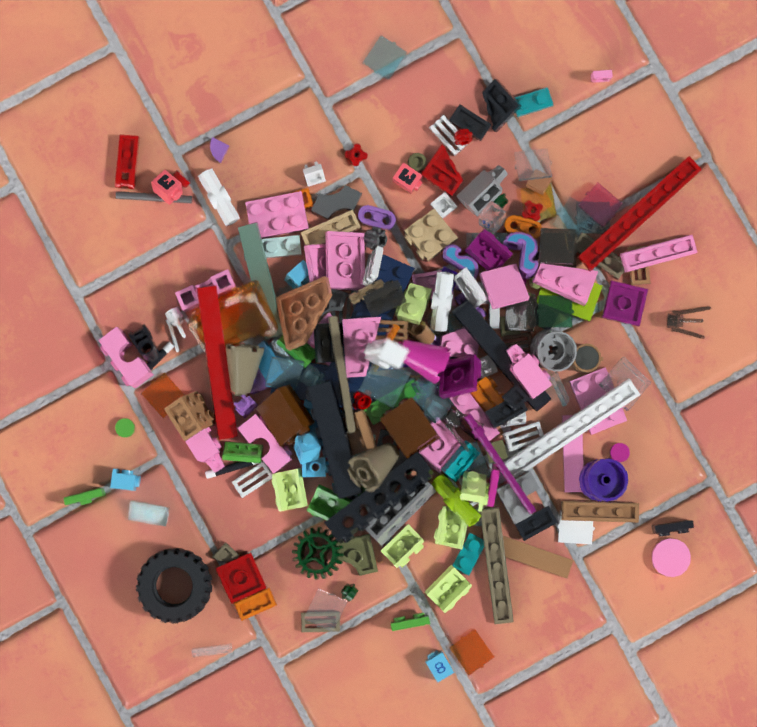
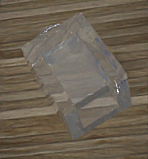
M490 201L479 213V225L493 235L506 220V211L493 201Z

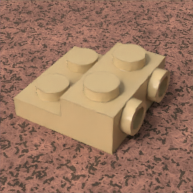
M432 209L404 230L406 234L404 236L405 240L409 245L414 244L418 249L416 251L417 255L421 260L426 259L427 262L443 251L446 246L458 239L435 209Z

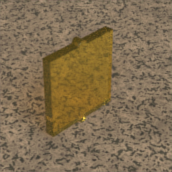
M551 184L543 195L529 188L520 189L523 210H525V202L530 200L532 203H541L543 205L539 221L557 217Z

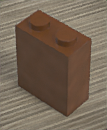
M290 384L276 389L256 408L280 447L286 444L289 446L293 445L296 436L308 433L310 431L309 427L315 423Z
M412 397L403 399L398 407L387 410L380 419L407 459L417 451L420 453L440 439V436Z

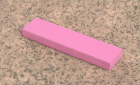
M688 235L621 253L620 257L626 273L698 252L693 235Z
M562 415V423L573 415ZM582 434L563 446L564 492H582L579 483L580 472L583 469Z

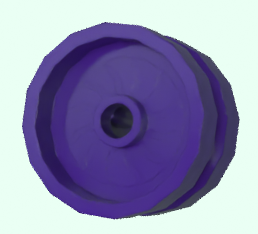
M609 458L592 460L585 464L580 472V488L584 495L591 500L613 501L621 497L626 491L628 474L624 466L617 460Z

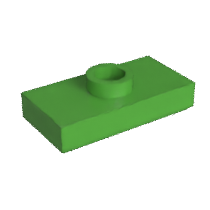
M225 442L222 459L261 463L263 445Z
M98 488L64 498L65 505L78 502L81 505L92 503L91 499L105 496V490Z

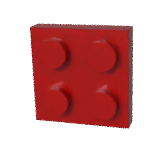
M252 552L216 568L231 604L267 588Z

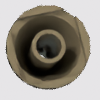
M233 343L226 344L231 391L235 392L236 396H242L243 394L246 396V393L251 392L264 353V347L259 348L260 346L238 344L237 346H233Z
M386 443L354 456L349 461L350 467L348 468L351 479L358 487L363 486L367 488L365 491H374L381 485L398 460L399 450L395 445Z

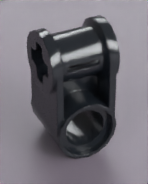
M143 324L140 329L133 333H128L131 341L145 361L153 362L158 359L159 350L146 324Z

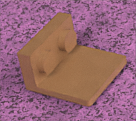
M197 391L180 397L164 408L184 441L216 424L214 413L208 409L204 397Z
M364 410L353 414L356 431L347 433L353 455L377 447L366 412Z

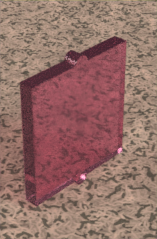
M597 182L590 191L586 192V196L578 206L604 227L611 218L615 217L616 211L623 203Z

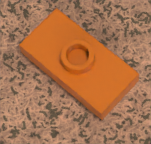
M269 587L235 602L234 605L241 621L277 606V603Z

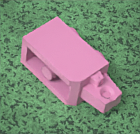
M517 344L512 345L506 350L512 361L510 371L530 398L534 399L552 385L549 381L551 379L550 375L545 370L542 371L538 366L540 362L534 354L525 353Z
M208 427L185 442L197 461L207 463L216 473L225 467L220 456L221 451L219 448L222 446L216 437H211L209 432L212 430Z

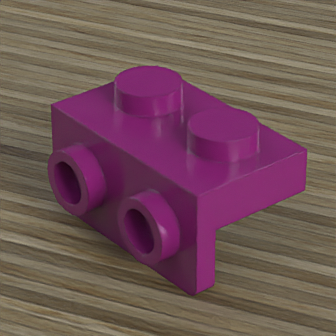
M483 229L465 249L487 271L501 268L512 256V252L509 251L508 247L500 243L486 229Z

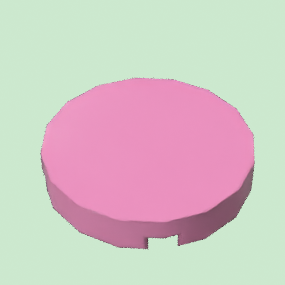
M668 538L661 540L652 551L653 566L664 576H679L690 565L691 555L689 549L678 539Z

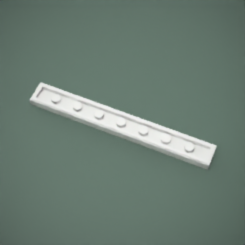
M628 378L504 462L516 479L638 397L640 393Z

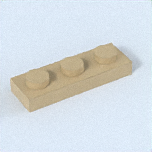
M351 210L301 232V235L306 245L326 244L325 233L327 231L353 232L361 227L354 211Z

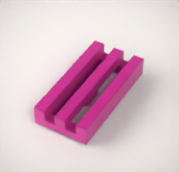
M496 464L492 465L489 479L487 506L494 507L500 470Z

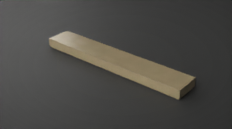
M336 316L328 317L334 358L346 431L351 433L356 431L338 319Z
M499 507L482 509L480 515L494 624L512 623L514 620Z

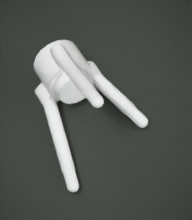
M179 307L172 308L165 313L167 317L165 321L169 327L176 352H179V347L173 326H177L182 337L185 338L186 335L181 326L184 322L183 318L204 340L203 333L187 317L184 311H180Z

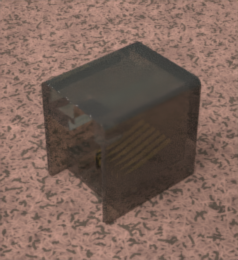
M541 228L539 264L576 268L578 240L576 229Z

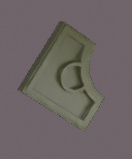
M370 534L354 537L347 543L337 544V546L343 545L344 547L339 550V553H344V557H339L338 559L353 565L359 576L378 572Z

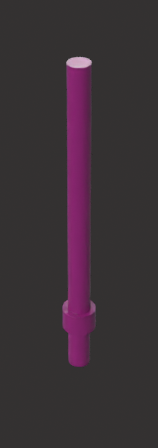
M471 413L465 416V420L472 428L471 432L475 438L478 437L528 513H534L536 509L484 434L485 430L483 427L478 425Z

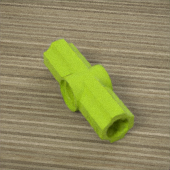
M442 474L433 480L431 485L443 497L445 504L454 513H457L466 525L470 527L479 521L480 513L469 501L460 499L461 490L458 487L456 488L447 476Z

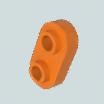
M516 215L508 217L504 224L505 231L508 234L524 232L537 239L542 233V225L538 221ZM511 223H516V224H517V228H516V229H512V228L510 227V224H511ZM529 228H535L536 232L531 234Z

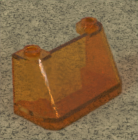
M253 280L218 297L225 350L228 343H233V346L258 334L269 338L277 333V322L258 280ZM198 307L192 312L187 326L206 354Z

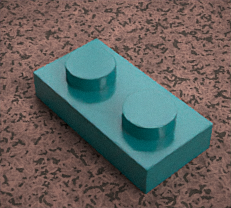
M548 87L515 98L522 105L516 112L517 118L554 106Z
M465 440L441 470L454 482H457L480 452Z
M469 532L463 548L458 553L452 566L469 576L484 548V540Z

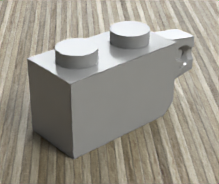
M500 165L489 172L483 170L457 195V198L467 210L478 217L502 193L500 183L508 173Z

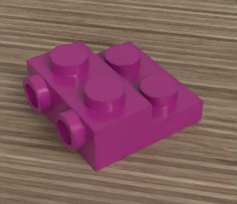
M475 354L449 359L444 372L440 373L439 396L442 399L477 391V379L481 378V360Z

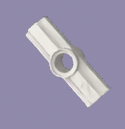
M213 169L202 172L198 176L199 180L207 191L211 204L218 211L225 226L237 222L240 219Z
M437 272L435 292H433L431 309H433L431 330L447 331L449 311H451L453 300V273Z

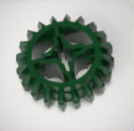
M318 527L317 531L314 528H310V534L308 531H303L304 537H297L300 543H294L298 550H292L293 554H297L293 561H299L295 567H303L300 573L305 574L307 572V578H311L314 574L315 580H318L320 576L322 579H326V573L332 576V569L335 571L339 570L336 563H343L342 560L338 559L339 557H344V553H339V550L344 548L343 545L337 546L339 542L336 539L333 540L335 537L332 533L329 535V529H325L323 532L322 527ZM313 538H324L328 544L319 546ZM309 543L308 546H309L310 552H309V554L305 557V556H304L305 547H306V545ZM316 548H317V550L324 549V550H322L321 553L319 554L320 557H314L315 554L317 553ZM332 548V558L328 564L327 553ZM316 560L323 566V569H314L308 563Z

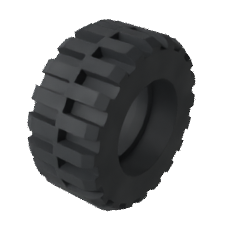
M182 548L166 549L152 555L142 565L136 579L138 580L136 591L139 594L137 598L144 607L142 608L144 611H148L152 618H157L161 620L160 622H170L172 624L188 621L200 613L208 603L210 593L212 592V576L209 574L207 564L203 563L201 557L196 556L192 551L183 550ZM167 568H181L192 579V592L182 603H168L157 592V579Z

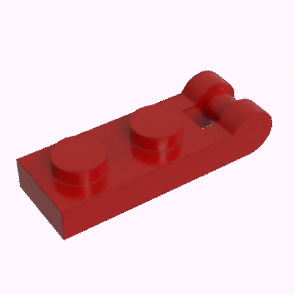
M122 134L119 136L115 188L128 187V189H135L139 136ZM123 174H129V180L122 179Z

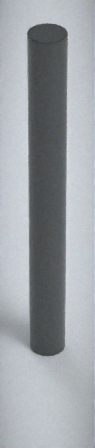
M116 191V199L165 202L157 194ZM181 195L178 200L173 202L192 204V196Z

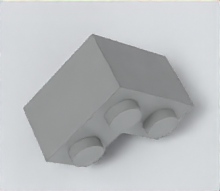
M531 471L515 479L526 496L540 489ZM509 483L497 488L496 492L513 524H517L532 515L528 513Z

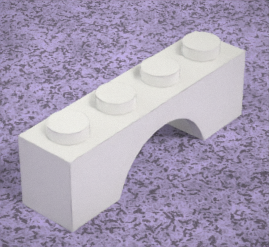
M388 339L377 340L367 344L364 350L366 354L364 359L383 369H388L389 366L400 368L409 350Z

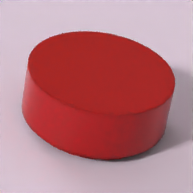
M176 170L172 174L181 182L184 188L190 185V181L180 171Z

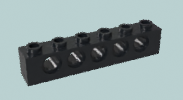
M417 451L388 473L377 489L365 491L324 523L339 543H347L354 538L353 534L357 531L365 530L370 525L369 522L374 518L376 520L381 518L387 508L390 506L393 508L398 505L404 495H411L416 490V486L420 483L425 484L428 482L434 472ZM415 471L416 477L413 480H408L407 474ZM400 483V489L397 492H393L391 490L392 485ZM384 495V502L377 504V496ZM369 507V513L362 516L360 514L361 509ZM352 518L354 520L353 525L349 528L345 527L346 520Z

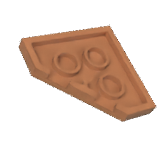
M326 276L275 297L285 346L289 351L307 344L332 297L329 278Z

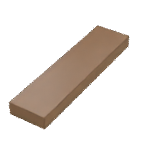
M561 501V520L639 523V503Z
M503 536L505 557L568 578L573 560Z

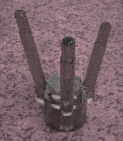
M711 307L672 311V313L667 314V328H671V332H680L704 339V335L679 327H683V322H703V319L684 318L683 314L710 310Z
M451 409L443 418V421L446 423L445 427L451 431L465 451L469 452V448L455 429L457 427L461 428L475 441H478V437L475 438L473 433L461 424L467 415L463 414L460 410L455 411ZM476 420V422L478 423L479 426H480V425H481L482 427L484 426L482 423H480V422H478V421Z

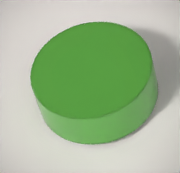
M127 418L120 419L115 426L116 433L124 438L132 436L135 432L134 422Z

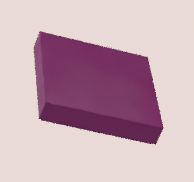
M611 280L602 318L639 327L648 289Z

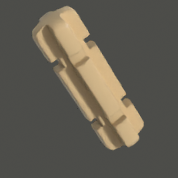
M380 279L374 282L375 284H370L358 290L357 293L350 294L349 299L351 303L356 304L361 299L364 300L376 294L377 291L384 290V282Z

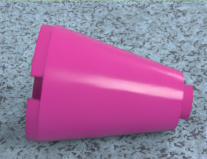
M403 340L402 343L398 342V345L409 350L403 363L431 383L437 384L441 378L437 375L444 372L451 349L410 340Z

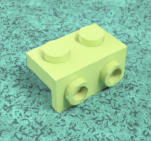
M410 283L408 289H405L403 293L402 304L397 306L395 312L398 321L404 320L419 325L432 294V289Z
M301 468L272 474V485L275 489V501L279 512L308 506Z
M465 471L462 478L460 499L479 502L478 511L482 512L483 505L487 506L489 483L486 482L487 475Z
M443 506L438 515V520H440L439 526L434 533L435 544L462 549L468 525L448 506Z
M407 524L381 552L396 568L398 566L403 568L410 561L408 557L413 552L417 554L424 547L422 544L424 540Z
M450 565L426 589L425 594L446 613L455 606V603L462 596L468 593L472 585Z

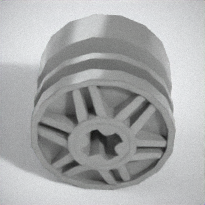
M544 329L532 338L530 355H535L540 362L538 364L540 367L554 372L563 371L574 363L577 355V346L574 339L567 333L554 329ZM549 346H553L552 353L548 352L550 350Z

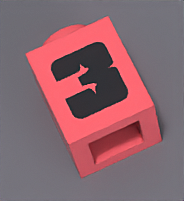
M405 163L401 165L393 177L394 183L411 194L414 190L418 191L423 184L421 181L422 175Z
M166 170L151 181L153 192L169 205L173 201L178 200L183 193L181 182Z

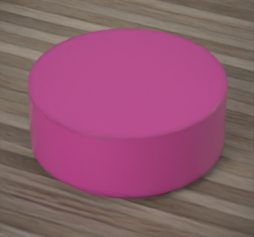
M616 443L611 447L610 456L613 460L624 462L629 458L630 450L627 445Z

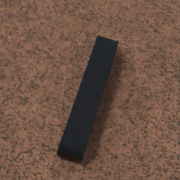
M466 299L452 311L453 315L512 385L517 384L528 396L510 371L512 361L506 352L508 346ZM543 391L534 399L529 397L527 402L538 412L551 400V397L546 391Z

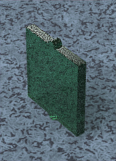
M538 296V327L572 328V314L574 310H572L571 300L563 296Z

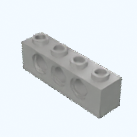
M429 482L425 484L420 483L411 495H404L398 505L393 508L391 506L387 508L381 518L377 520L374 518L370 521V525L365 530L382 546L436 490Z

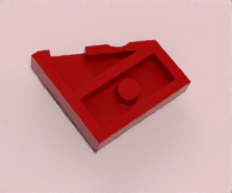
M441 145L421 175L453 197L462 184L463 179L455 168L452 159H450L446 148Z

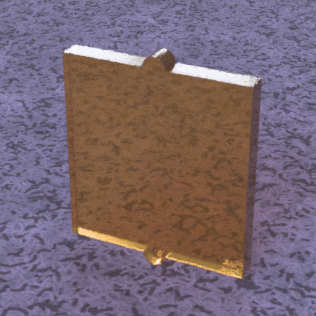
M165 372L157 380L152 381L151 385L141 393L163 419L167 416L164 408L180 397L185 396Z
M475 629L466 636H461L459 641L449 647L468 675H471L479 668H483L484 664L495 657Z

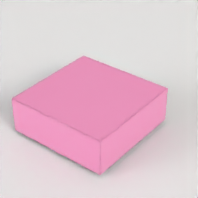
M612 70L593 71L591 74L592 83L609 82L612 78Z

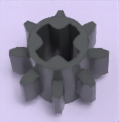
M373 226L372 230H367L364 234L365 247L375 250L378 245L383 248L387 243L386 231L376 226Z

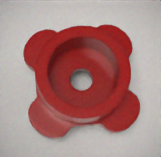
M468 129L458 130L454 134L455 145L464 146L473 140L471 137L473 133L469 132Z
M354 144L351 150L345 152L346 158L350 159L353 166H358L359 163L368 157L367 152L361 149L360 144Z
M530 200L526 201L524 204L525 210L522 212L523 218L539 221L543 205L541 203H532Z
M369 390L355 392L352 406L355 409L368 408L372 402L371 392Z

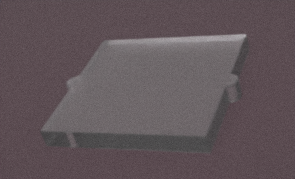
M548 149L514 152L515 169H517L519 181L552 177L550 167L552 162L549 160Z
M318 588L304 619L316 624L318 628L322 627L333 632L347 601L335 596V593L330 594Z

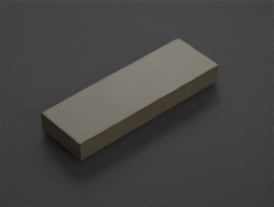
M581 232L571 248L582 254L596 240ZM611 252L597 265L616 279H619L624 272L621 257L614 252Z

